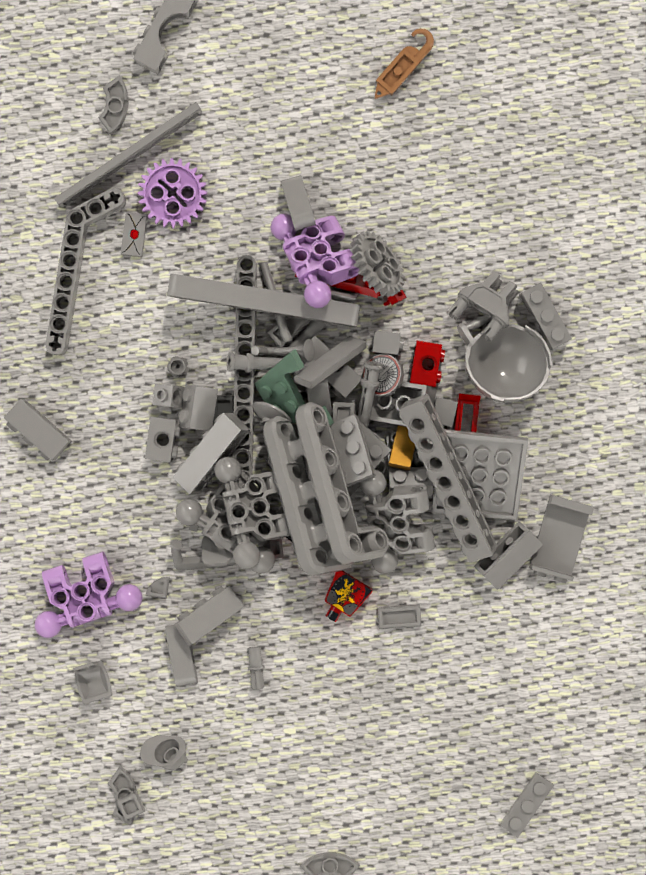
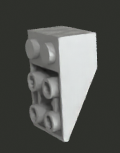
M386 430V443L391 450L397 430ZM416 447L410 470L390 467L391 452L387 455L389 492L396 486L424 485L427 487L428 497H433V483L427 477L425 465L419 459Z

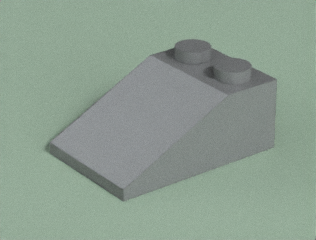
M403 382L400 388H397L392 395L385 397L374 395L370 421L407 427L400 418L399 408L406 401L426 394L429 395L434 406L437 389L426 385ZM417 419L420 424L424 425L422 420Z

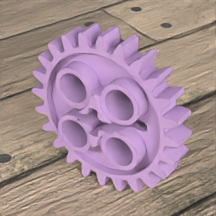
M173 158L170 159L169 164H166L165 160L162 159V166L160 167L157 163H154L155 170L147 168L149 176L142 175L141 177L145 183L138 184L143 189V191L138 192V195L144 197L139 201V204H146L142 211H150L148 219L155 216L156 225L163 221L164 228L168 223H171L172 229L175 228L176 223H179L182 228L183 221L185 220L191 224L190 217L193 216L197 219L196 211L203 212L200 204H206V200L201 198V196L207 195V191L201 190V188L206 186V183L199 182L203 175L196 176L197 168L195 167L190 170L189 162L182 166V159H179L177 164H174ZM170 173L176 174L178 176L177 182L169 183L166 180L167 175ZM158 180H162L170 190L174 191L176 189V195L187 204V207H183L174 196L169 198L168 190ZM185 188L193 190L194 195L191 198H184L182 196V191ZM154 189H161L164 192L163 196L159 199L153 198L151 193ZM169 204H177L179 207L178 212L175 214L169 213L167 211Z

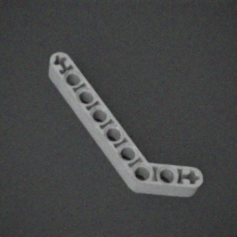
M117 188L109 189L67 213L46 338V349L53 355H63L68 349L88 226L121 210L126 205L125 195ZM113 195L119 197L117 204L112 201ZM105 200L110 208L107 209V206L102 201ZM100 204L102 207L99 214H92V207ZM82 214V222L74 224V216ZM73 235H78L79 242L76 245H70V238ZM74 256L76 259L75 264L68 267L66 265L67 258ZM66 277H71L72 285L64 288L63 280ZM63 298H67L69 301V305L65 309H61L59 306V302ZM59 319L65 321V327L62 330L56 328V322ZM54 332L60 335L64 334V336L58 338L54 336ZM58 341L61 344V348L56 350L52 345Z

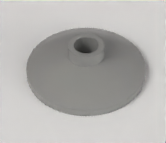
M255 402L252 405L254 413L262 420L261 423L263 425L267 420L276 416H282L292 424L291 418L272 404Z

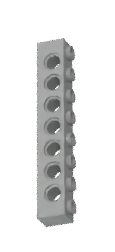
M426 394L406 401L399 408L400 418L406 424L409 438L414 442L418 457L425 465L427 477L432 481L435 487V494L443 504L445 516L453 526V533L461 543L462 553L464 556H467L469 563L493 556L498 546L429 395ZM417 419L422 420L424 425L420 424ZM426 438L430 439L433 444L428 443ZM435 458L440 459L442 463H438ZM444 477H447L450 482H447ZM452 496L457 497L459 501L454 500ZM461 515L467 517L468 520L463 519ZM470 534L474 535L477 539L472 538Z

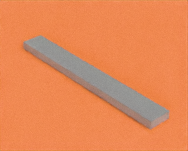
M195 102L56 196L54 199L60 207H65L202 114L198 103Z

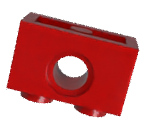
M416 341L409 383L436 387V383L440 384L442 371L438 370L439 363L444 362L445 350L442 349V344ZM426 358L431 359L434 364L433 368L429 371L422 367V361Z

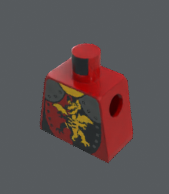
M343 570L335 572L325 597V602L331 605L325 616L334 622L338 620L342 612L351 617L369 597L373 589Z

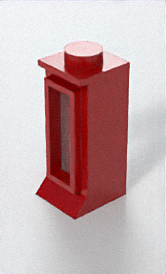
M458 393V404L454 422L455 431L476 433L480 395Z

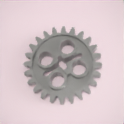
M363 231L352 239L353 242L350 243L352 246L350 251L354 254L351 258L356 261L354 266L359 268L358 274L363 275V281H368L369 288L374 287L375 293L380 292L381 296H394L400 292L405 284L403 281L405 276L402 274L404 269L399 266L401 261L396 259L397 254H393L392 247L387 246V241H382L380 235L376 237L374 232L370 233L369 231Z

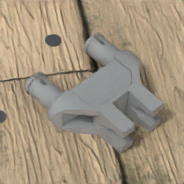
M492 271L483 283L463 288L458 293L457 301L447 311L451 318L454 317V320H458L468 307H473L492 319L480 333L485 340L488 338L487 341L492 342L493 338L502 328L504 329L509 326L508 306L519 293L516 290L517 285L511 281L499 293L496 292L502 284V280L499 279L501 277L500 274Z

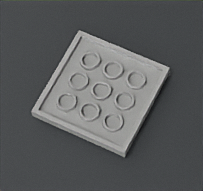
M445 430L484 517L517 520L528 438ZM444 477L447 482H450L447 477ZM434 487L432 512L444 513L443 504L437 498ZM452 496L454 500L459 501L457 497Z

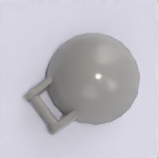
M484 315L467 324L462 323L458 325V332L467 345L465 364L468 377L475 388L487 398L503 403L520 402L535 395L547 382L552 366L550 350L540 334L527 325L522 327L510 324L507 328H502L493 338L492 342L487 341L488 338L485 340L480 333L474 338L470 334V331L491 322L492 319Z

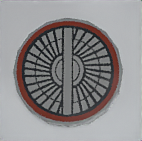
M383 353L374 355L368 361L378 362L383 365L378 378L380 385L375 390L374 395L382 397L392 395L403 383V366L392 355ZM365 366L363 369L362 378L364 377Z

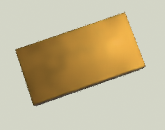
M397 427L389 460L390 467L410 470L416 446L409 438L407 427Z

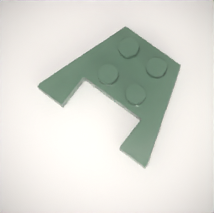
M296 349L288 353L255 383L263 401L284 411L291 418L292 423H296L295 414L298 407L306 404L290 375L291 372L298 371L304 367ZM322 406V408L326 412L329 425L331 426L334 423V421L330 416L326 406Z

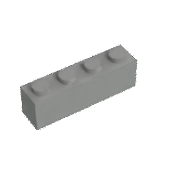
M234 413L220 414L215 419L213 427L203 434L202 441L198 446L191 449L187 460L177 467V472L173 478L189 495L202 492L215 475L214 467L216 462L223 457H230L250 432V429Z

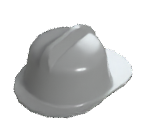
M156 735L146 740L140 749L141 760L150 766L175 770L183 763L188 762L185 751L186 743L181 737Z

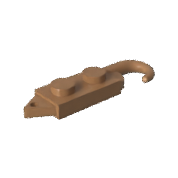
M419 28L412 32L411 35L413 37L417 34H423L427 40L425 45L420 50L412 46L402 49L376 79L377 87L374 99L387 95L392 96L417 68L434 45V38L430 31Z

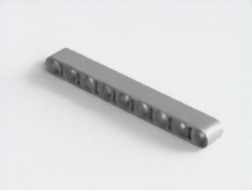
M170 274L167 296L349 327H357L360 305L330 300L323 308H314L308 305L304 295L178 274Z

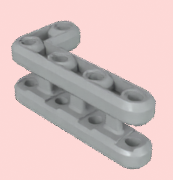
M314 402L298 407L295 420L299 439L295 436L293 426L288 419L276 416L267 420L263 428V437L297 561L302 571L308 575L316 576L350 568L353 563L383 557L389 548L388 536L378 526L358 527L325 410ZM303 455L306 457V461L310 471V481L307 479V475L305 472L302 458ZM315 497L318 500L323 523H320L314 502Z

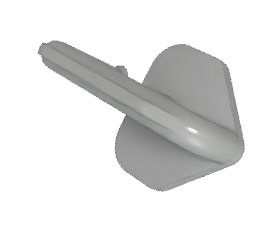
M222 534L224 538L229 539L226 534ZM204 536L202 539L201 556L182 557V542L173 540L170 543L174 567L180 571L225 567L236 564L232 552L218 548L214 541L207 536Z

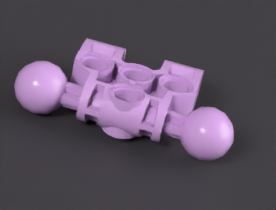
M286 213L279 214L271 222V232L276 239L285 242L283 250L291 264V269L296 274L299 282L307 286L304 291L305 301L311 307L323 308L329 303L332 295L328 285H334L358 275L359 268L354 266L356 261L351 258L354 254L350 249L338 252L331 251L330 246L342 241L345 234L335 216H328L315 220L316 225L304 228L301 235L295 236L297 231L294 229L291 215Z
M103 551L82 559L87 576L86 581L76 582L72 585L64 565L42 571V578L50 603L63 609L64 613L58 615L52 611L40 613L35 620V630L42 637L52 638L59 633L62 626L68 624L73 628L112 615V610L121 608L124 611H134L142 603V593L135 585L127 584L120 587L115 596L108 598V594L115 582L107 557ZM100 578L105 579L107 582L105 590H101L98 587L97 583ZM80 585H84L87 589L84 597L78 594L77 589ZM59 592L66 594V601L64 603H60L57 599ZM86 605L91 606L93 609L91 617L84 614Z

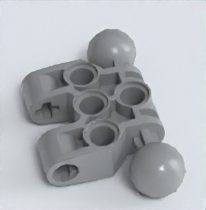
M223 457L216 462L214 470L217 479L225 484L226 492L222 493L226 517L231 536H236L238 545L233 551V559L240 568L251 569L259 563L260 551L254 543L250 542L249 533L259 541L264 542L290 536L284 513L277 515L269 513L270 504L266 497L279 494L273 471L251 475L243 487L239 489L237 480L241 476L242 467L235 458ZM250 482L258 485V492H252L249 489ZM255 503L262 505L263 513H256L254 511ZM234 507L241 509V518L233 515L232 510ZM260 524L268 528L267 535L259 532L258 526Z
M374 469L375 477L359 482L361 491L369 499L365 503L368 526L374 525L384 530L389 539V546L400 554L429 552L435 548L433 527L429 524L410 523V514L423 513L430 509L426 486H396L389 492L387 497L381 498V493L386 488V479L383 473ZM393 499H399L402 502L396 503L393 501ZM400 518L403 519L404 522H398L395 519ZM380 520L383 524H377L374 521ZM399 538H405L407 541H400ZM388 548L383 557L371 560L374 570L381 574L391 573L398 565V557L395 551Z
M224 483L220 485L206 507L208 517L203 514L200 503L194 499H184L177 505L176 516L181 524L186 526L198 525L203 529L202 534L214 541L218 548L226 549L233 553L238 544L236 536H231L222 495V493L226 492ZM261 504L255 510L256 513H263ZM214 506L220 507L222 511L217 510ZM234 507L232 510L233 515L241 518V509ZM272 509L269 510V513H270L271 515H276V514H277V513H276L275 511H273ZM263 524L258 526L259 532L265 535L268 528ZM249 533L251 543L259 544L261 542ZM222 534H226L229 539L224 538ZM261 546L258 547L260 551L259 563L251 568L259 574L269 572L275 564L274 553L269 548Z

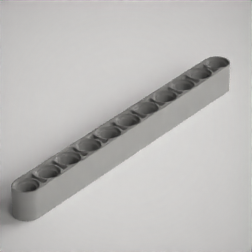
M242 255L237 261L236 284L242 285L243 282L249 281L252 283V287L257 288V263L251 255ZM245 260L253 262V267L249 271L241 268ZM236 308L235 355H240L239 351L243 345H249L251 349L253 346H256V311L251 310L250 313L244 314L240 308ZM243 324H249L252 330L250 334L242 335L240 327ZM235 370L234 414L238 417L241 409L249 411V419L242 422L250 429L248 441L241 442L234 450L233 458L238 461L237 456L242 451L249 455L248 462L245 464L240 463L245 474L250 477L253 475L254 411L252 405L254 404L255 370L247 378H242L239 375V370ZM244 387L250 390V396L246 400H242L239 397V391Z

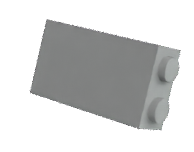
M550 494L537 538L543 545L532 555L529 566L531 570H534L533 574L541 577H546V574L554 576L555 581L566 583L567 580L573 581L574 577L571 575L588 517L593 514V506Z

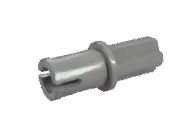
M261 647L247 648L250 665L248 670H250L251 686L253 690H260L264 688L263 668H265L262 665Z

